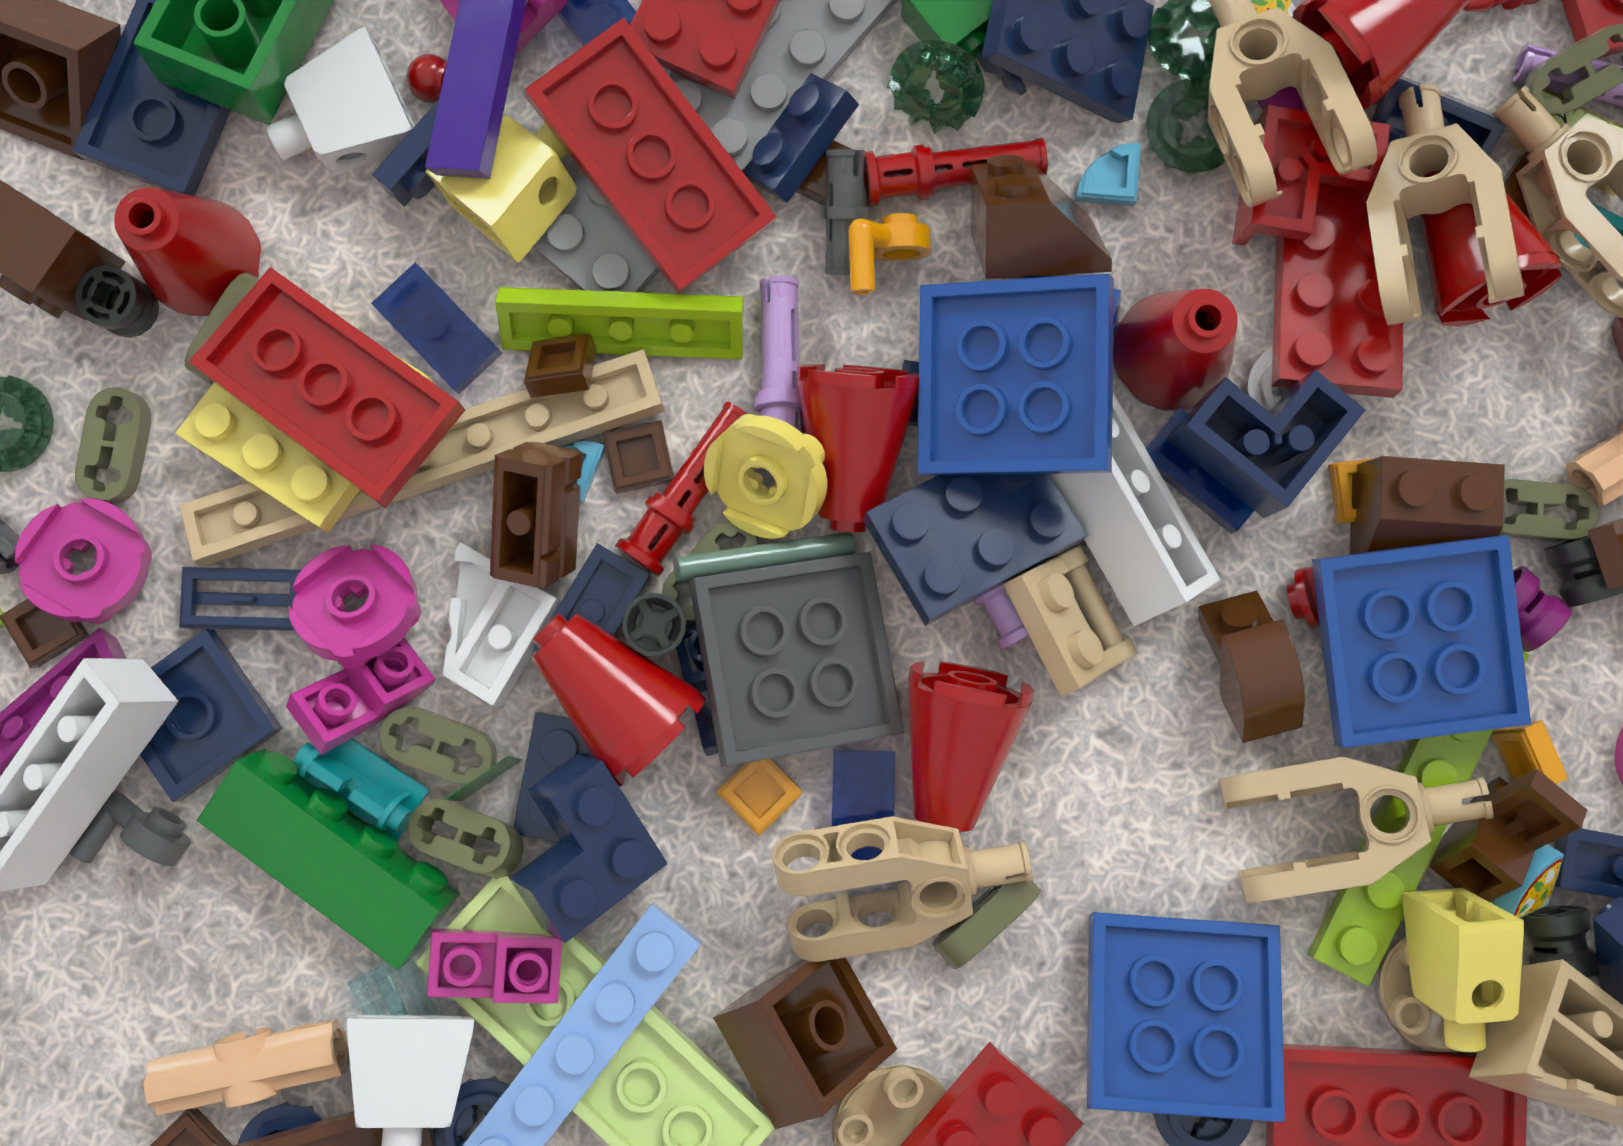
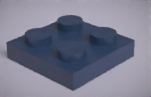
M204 629L151 667L154 673L176 697L178 703L141 752L140 756L172 802L184 800L233 765L236 760L243 758L283 729L215 630Z

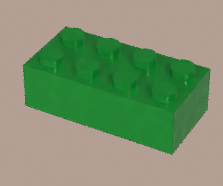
M156 0L133 44L158 81L270 126L287 93L284 86L286 77L301 66L334 0Z

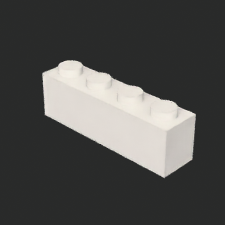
M1113 392L1112 473L1050 474L1086 532L1087 537L1084 540L1087 547L1095 557L1133 626H1136L1188 602L1221 579Z
M83 658L1 775L0 891L47 884L178 703L176 697L143 659Z

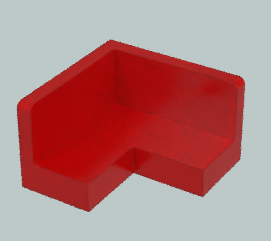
M1268 105L1254 125L1260 123L1265 132L1264 148L1274 171L1277 192L1282 190L1283 194L1282 197L1254 207H1248L1241 195H1239L1232 244L1245 246L1256 233L1305 241L1313 233L1320 183L1371 192L1387 152L1390 125L1369 121L1377 147V160L1375 164L1340 175L1332 165L1307 111Z

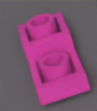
M403 637L393 648L370 659L363 666L353 669L344 668L335 674L290 694L286 708L320 755L357 736L385 719L387 715L396 709H400L431 687L435 678L405 637Z
M431 928L427 997L492 998L493 1003H558L562 941L555 936Z

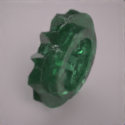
M1168 0L1160 8L1157 7L1152 17L1148 42L1157 62L1172 75L1189 81H1210L1217 29L1221 27L1207 0ZM1190 24L1196 30L1204 28L1209 30L1212 28L1205 43L1199 36L1182 39L1186 35Z
M923 40L908 46L898 55L893 63L887 88L892 91L894 97V110H903L904 113L909 114L911 127L923 119L929 121L935 135L943 126L952 127L958 131L965 121L976 116L983 101L985 82L979 65L967 51L947 41ZM933 70L936 71V80H939L940 89L945 91L939 104L934 103V99H931L930 90L924 89Z
M1203 79L1177 81L1163 89L1152 102L1144 128L1147 129L1149 151L1155 152L1163 160L1165 169L1175 168L1186 172L1189 177L1199 172L1209 170L1213 172L1226 162L1208 123L1210 81ZM1201 109L1205 110L1206 114L1202 118L1204 122L1200 130L1207 138L1195 136L1191 142L1187 141L1185 146L1182 145L1180 141L1184 127L1177 120L1180 118L1188 122L1194 115L1197 116Z
M8 375V377H0V415L4 407V415L12 418L13 422L22 424L21 429L11 427V430H0V472L20 470L35 462L46 450L51 440L54 426L52 409L45 395L28 381Z

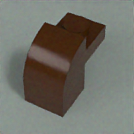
M1257 590L1198 606L1200 626L1221 666L1220 696L1242 743L1302 728L1305 706L1303 677L1292 638L1283 619L1273 621Z
M1538 769L1510 784L1500 776L1488 783L1489 794L1476 796L1470 803L1491 801L1493 818L1453 823L1442 837L1430 868L1454 888H1464L1488 902L1522 887L1535 850L1580 829L1587 813V809Z

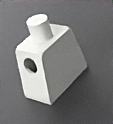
M364 26L286 77L284 86L296 113L272 123L270 126H266V130L274 148L283 160L313 148L318 159L331 173L335 174L384 161L415 127V124L380 48Z
M349 1014L347 1019V1037L356 1127L383 1128L381 1146H421L423 1128L450 1127L474 1029V1019L472 1016Z

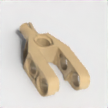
M1207 0L1221 27L1217 29L1209 85L1208 123L1239 193L1248 207H1254L1282 197L1283 191L1277 192L1274 171L1264 148L1265 132L1260 123L1253 124L1244 102L1267 99L1283 88L1295 87L1329 159L1340 175L1375 164L1377 160V147L1372 127L1332 44L1278 7L1257 13L1251 0Z
M1420 84L1423 106L1420 108L1416 104L1413 86L1406 89L1399 96V107L1402 111L1406 137L1390 142L1366 202L1379 292L1388 326L1422 319L1408 220L1420 214H1441L1452 209L1454 206L1464 203L1473 205L1477 225L1475 230L1487 282L1489 303L1525 296L1501 168L1458 124L1445 127L1440 102L1441 92L1438 86L1433 84ZM1441 170L1439 174H1436L1432 177L1423 178L1425 174H1428L1432 171Z
M1525 85L1499 107L1493 115L1495 118H1499L1530 152L1526 157L1529 163L1516 173V177L1531 223L1559 255L1562 266L1606 312L1623 318V289L1616 282L1617 279L1623 283V236L1585 195L1586 190L1598 182L1601 187L1607 184L1623 201V130L1588 115H1585L1573 126H1570L1568 123L1561 126L1529 92L1530 89ZM1574 233L1584 239L1591 249L1578 242Z
M1337 757L1218 779L1225 809L1341 789H1351L1356 796L1357 820L1366 840L1365 848L1359 851L1238 871L1245 903L1371 885L1430 843V833H1434V826L1481 818H1493L1491 801L1469 804L1461 803L1464 798L1489 794L1483 777L1471 781L1424 788L1422 782L1417 783L1415 776L1346 757ZM1385 795L1397 798L1406 810L1404 824L1398 830L1391 833L1378 830L1370 818L1372 804L1378 798Z
M894 816L790 834L776 844L772 854L779 887L786 893L794 896H811L906 880L905 883L897 884V889L849 896L848 892L836 894V899L813 902L795 910L786 924L793 952L799 958L810 962L827 961L915 946L973 915L971 897L977 896V889L1033 881L1031 861L1025 840L1018 841L1016 844L970 851L968 845L962 846L959 829ZM865 846H873L882 850L880 855L870 860H857L851 857L854 851ZM801 857H813L819 860L811 869L804 871H794L787 868L792 861ZM875 912H885L893 916V919L888 924L880 927H869L862 923L865 917ZM815 922H824L832 926L829 932L819 937H806L800 933L804 927Z

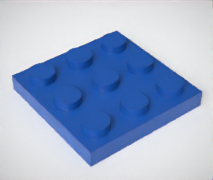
M1109 273L920 285L918 474L942 476L1112 473L1114 278Z
M1509 535L1312 559L1335 746L1348 748L1531 724Z
M1099 912L1091 913L1089 915L1087 1109L1285 1122L1280 925Z

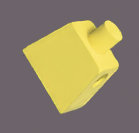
M510 116L502 117L490 179L436 176L428 169L425 171L451 207L517 263L526 256L573 199L577 189L576 184L561 162L568 152L546 123L532 134Z
M1464 888L1402 892L1411 985L1415 997L1444 1018V1044L1446 1047L1462 1052L1484 1050L1486 1048L1485 1023L1510 1021L1519 1014L1524 920Z

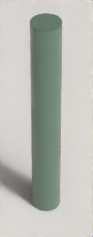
M845 532L674 557L673 568L676 580L682 582L703 576L855 554L856 543L853 534Z

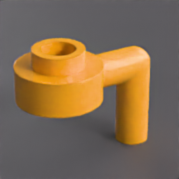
M896 213L884 216L882 224L862 218L854 220L850 224L848 231L851 294L869 295L875 293L874 259L880 261H908L923 259L931 255L930 226L918 223V216L909 213Z

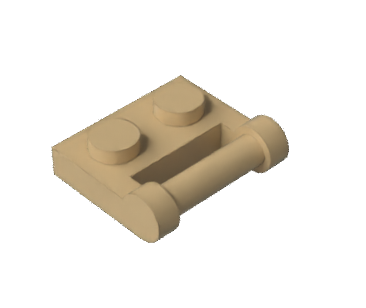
M1082 544L1003 584L1060 696L1080 689L1116 665L1138 654L1130 636L1123 638L1085 565L1090 560Z

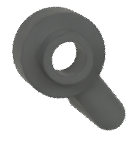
M114 792L69 853L81 862L91 863L117 824L123 828L120 837L129 848L141 856L165 866H175L191 844V841L183 833L187 827L186 823L178 816L158 807H154L150 813L144 812L126 796Z

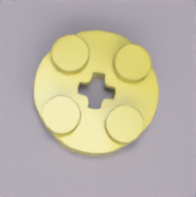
M753 414L742 415L710 444L704 460L705 483L711 496L716 491L718 492L720 499L728 507L723 514L736 527L761 538L776 539L785 537L790 531L801 529L808 524L819 512L825 501L827 476L822 464L825 459V451L822 444L815 437L809 434H802L798 429L780 419ZM762 467L772 474L776 482L771 488L763 485V477L754 472V468L759 469Z

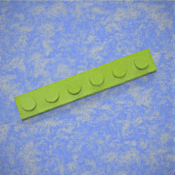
M1523 652L1524 666L1530 656ZM1494 729L1412 739L1397 772L1415 776L1417 783L1422 782L1424 788L1469 781ZM1385 795L1372 823L1382 832H1394L1404 824L1406 810L1397 798ZM1448 824L1434 826V833H1430V843L1373 884L1339 889L1307 955L1369 987L1404 916L1402 892L1416 891ZM1365 837L1363 838V841H1362V843H1361V845H1360L1358 851H1359V850H1363V849L1365 848V845H1366Z

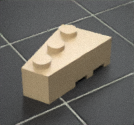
M1563 959L1523 965L1521 969L1519 1014L1510 1021L1487 1022L1485 1028L1486 1048L1477 1052L1469 1078L1623 1127V1005Z

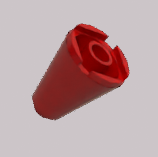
M1305 0L1293 11V18L1332 44L1363 110H1366L1376 104L1471 0Z
M1441 170L1432 171L1428 174H1425L1423 178L1432 177L1436 174H1439ZM1507 193L1506 196L1525 296L1489 303L1487 282L1475 227L1477 225L1472 204H1460L1441 214H1420L1435 312L1439 315L1444 326L1459 327L1489 320L1490 318L1482 309L1504 302L1507 303L1509 310L1512 311L1545 293L1562 276L1559 268H1563L1559 255Z
M150 187L139 188L128 193L118 204L114 216V224L119 238L150 291L162 304L173 311L191 316H209L226 288L236 277L243 273H250L257 278L259 277L260 239L249 220L232 206L213 199Z
M1213 289L1162 292L1142 299L1130 308L1122 318L1113 340V363L1119 378H1121L1132 395L1143 404L1163 411L1187 410L1194 407L1206 392L1229 375L1238 325V317L1234 305L1224 294Z
M825 364L797 366V384L805 434L815 437L822 444L825 451V459L822 464L827 476V493L818 516L830 520V529L851 533L865 532L866 525L862 520L865 513L885 503L919 394V373L908 374L906 370L859 365H843V368H835V371L831 372L825 371Z
M558 613L531 639L540 648L531 657L592 756L604 762L619 787L624 783L626 772L634 778L685 729V726L678 718L688 710L686 708L688 705L698 713L706 701V698L695 687L643 654L635 651L632 647L578 613L569 621Z
M925 661L916 662L910 666L908 677L913 816L920 822L957 828L959 833L968 832L975 828L1030 709L1035 690L1023 681L1020 692L1006 687L1008 675L984 668L952 662H940L938 673H923Z

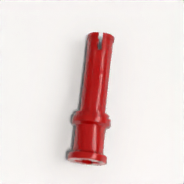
M1036 138L1032 141L983 145L940 152H932L930 147H924L921 144L913 145L911 152L876 156L873 151H865L863 180L867 204L869 207L878 206L880 199L916 195L918 200H926L930 196H934L935 189L971 185V167L963 168V166L987 163L990 157L997 155L1020 156L1024 158L1025 162L1032 161L1047 175L1048 157L1045 141L1043 138ZM935 169H947L946 171L935 172ZM907 174V175H903V176H895V177H887V178L884 177V176H889V175Z
M730 402L724 403L719 415L691 451L689 457L663 494L655 493L653 497L649 496L645 502L648 510L628 538H620L615 544V547L658 577L664 571L663 560L682 534L689 535L693 530L694 526L692 524L695 522V519L691 515L709 491L704 478V460L710 444L742 415L747 414Z

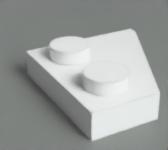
M460 542L455 550L454 561L460 563L457 597L450 599L448 623L451 627V638L445 648L443 676L490 705L501 708L535 652L533 648L536 644L531 639L549 623L562 601L541 588L493 578L490 576V558Z

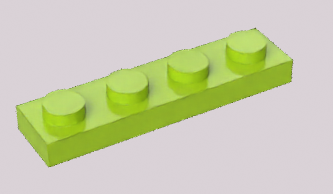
M499 287L495 300L502 350L531 351L532 342L590 333L597 349L596 354L627 355L644 349L647 356L743 359L744 296Z

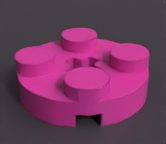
M79 499L82 503H71L64 507L56 504L46 508L28 523L21 533L15 548V562L19 564V576L22 581L19 584L24 595L46 613L64 621H87L92 624H101L110 620L116 612L121 611L134 600L146 581L149 565L152 560V551L149 544L145 541L141 529L122 510L98 499ZM91 546L95 547L97 550L94 555V559L97 561L95 566L90 571L84 570L80 575H72L75 565L69 560L70 555L75 550L86 553Z
M369 544L372 550L360 549L353 551L350 545L329 549L315 557L301 570L292 587L296 595L292 603L293 609L289 606V619L298 636L313 653L324 659L337 661L344 668L353 669L361 667L370 659L393 648L402 640L410 628L419 621L421 616L417 586L408 567L397 554L383 546ZM353 594L355 597L361 598L369 594L365 604L360 609L353 612H344L346 606L343 600L347 596Z

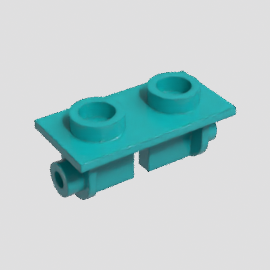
M353 738L320 755L314 745L307 742L297 752L293 763L300 767L298 774L316 788H325L335 792L346 801L350 811L369 824L376 825L382 831L387 830L397 841L400 840L408 827L413 811L424 801L430 789Z

